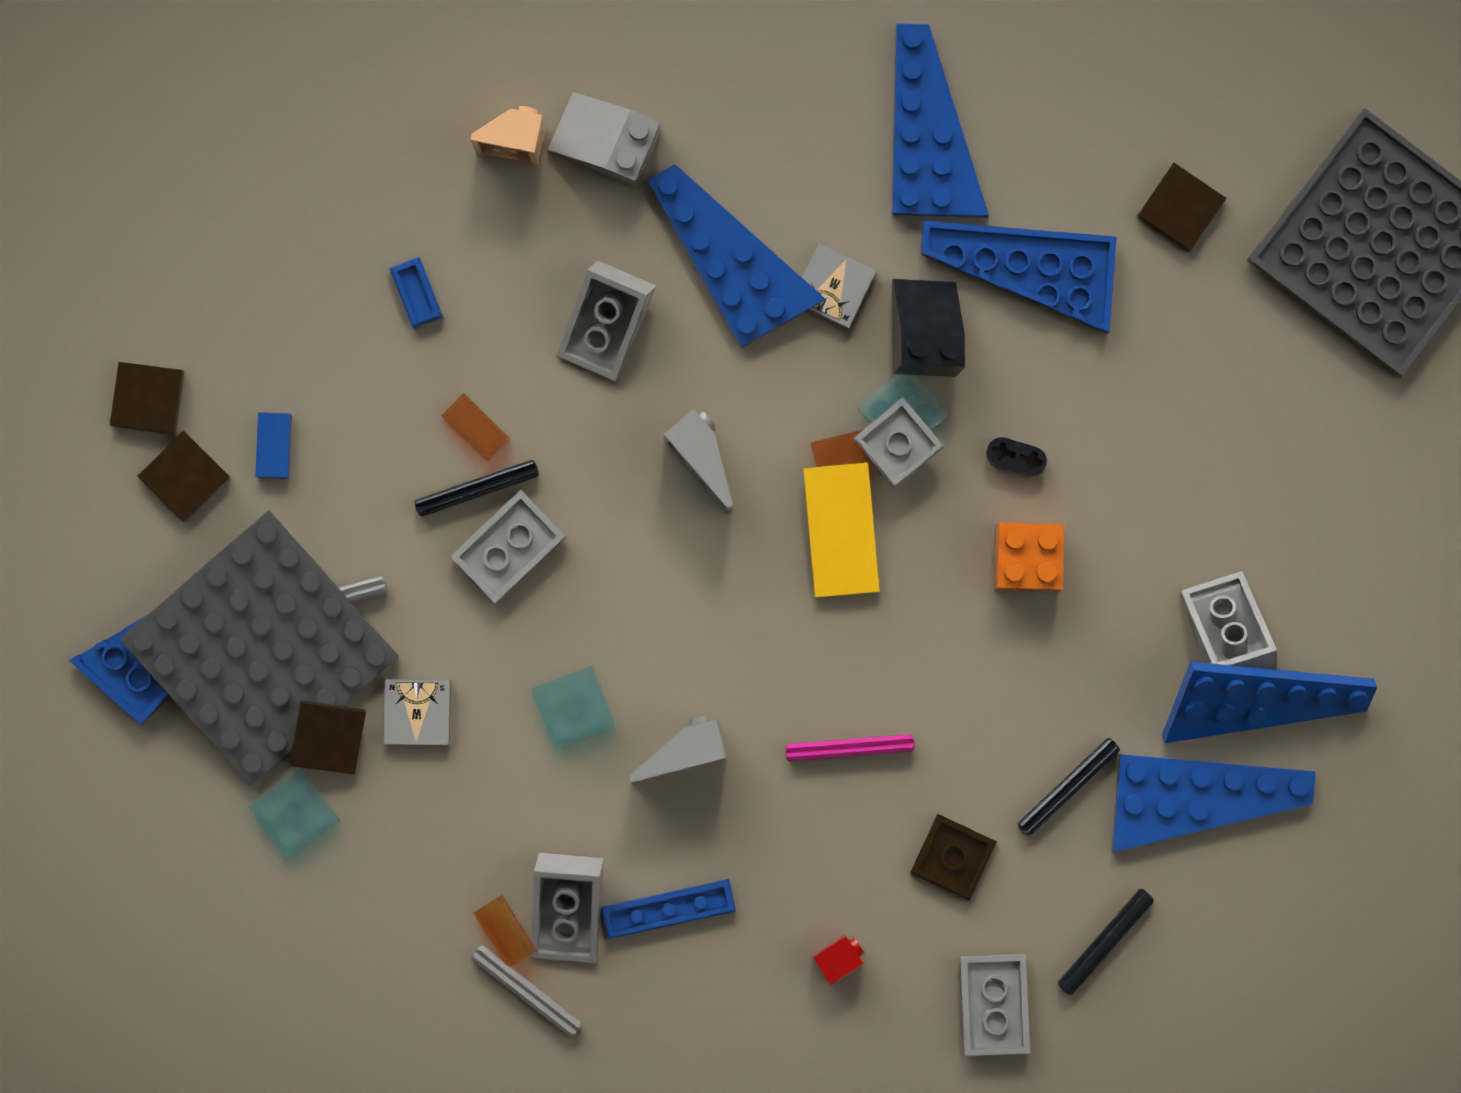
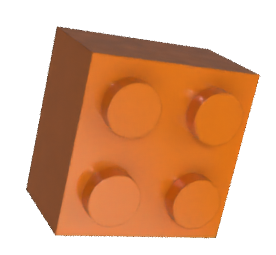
M998 523L995 526L994 590L1059 592L1063 590L1064 524Z

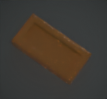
M465 393L441 415L487 462L510 440Z
M863 430L810 443L816 467L871 462L853 441V438Z
M502 895L474 912L475 917L507 966H513L536 951V948Z

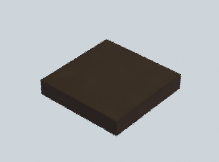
M1173 162L1137 217L1190 252L1227 198Z
M119 362L110 426L176 435L185 371Z
M182 431L137 476L183 522L230 478L185 431Z
M300 700L289 765L355 775L366 715L365 709Z
M937 814L910 873L970 901L997 841Z

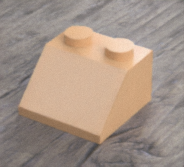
M519 106V110L510 108L472 133L470 140L475 153L538 165L546 131L543 115L538 114V110L532 107Z

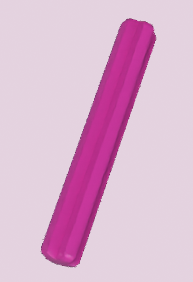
M911 734L788 744L786 745V758L788 761H803L912 752L915 748L914 737Z

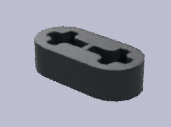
M996 438L989 443L986 449V457L991 465L1024 476H1037L1047 465V457L1042 449L1012 439ZM1000 444L1006 445L1005 451L1015 454L1014 458L1006 456L1001 461L996 460L997 454L992 452V448H998ZM1031 453L1036 454V460L1041 463L1040 466H1035L1032 470L1027 469L1028 463L1018 460V457L1028 458Z

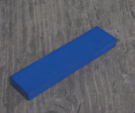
M729 879L601 907L608 939L736 911Z

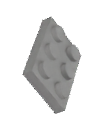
M520 490L450 557L496 604L557 547L566 536Z
M1026 954L960 956L964 1056L1030 1054Z

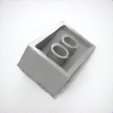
M573 92L548 151L636 188L661 132V123L633 110Z
M597 261L585 275L557 356L616 381L647 313L656 285L603 262Z
M692 409L664 433L665 443L724 511L729 514L733 510V503L714 433L715 424L703 411L698 415Z
M1242 571L1181 590V595L1204 663L1277 670L1276 646Z
M709 715L689 720L691 726L682 729L629 776L630 783L726 759L717 720L710 721Z
M539 853L533 878L531 958L588 963L597 962L604 858Z

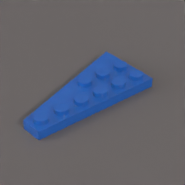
M897 23L892 215L988 218L987 207L929 24Z
M676 164L648 179L651 188L742 348L826 300Z
M934 221L923 222L921 255L1108 334L1110 332L1117 237Z
M143 618L69 660L140 725H144L170 696L120 640L123 635Z
M1190 662L1162 732V738L1164 743L1367 712L1377 690V685L1373 678Z
M1119 754L1112 852L1311 805L1314 800L1316 771Z

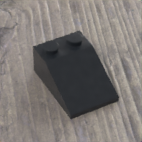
M892 280L893 374L956 377L965 368V334L956 282Z

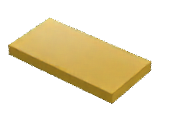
M868 462L803 468L815 598L880 592Z

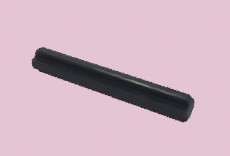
M529 460L416 499L414 501L418 515L423 517L539 476V471L535 461Z
M1111 738L1105 739L1018 822L1017 825L1020 830L1027 836L1032 835L1120 751L1117 743Z
M1139 889L1059 979L1058 986L1067 994L1072 995L1154 902L1153 897L1144 889Z

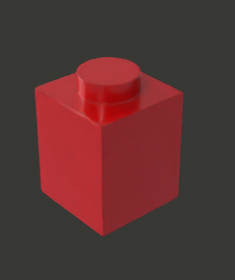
M844 934L813 954L812 957L830 985L863 965L864 963L860 957L865 953L855 937L848 940Z

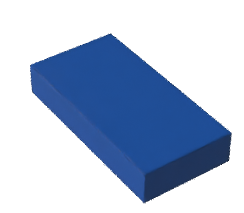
M420 257L389 268L413 329L443 318Z
M258 412L255 477L289 479L292 414Z

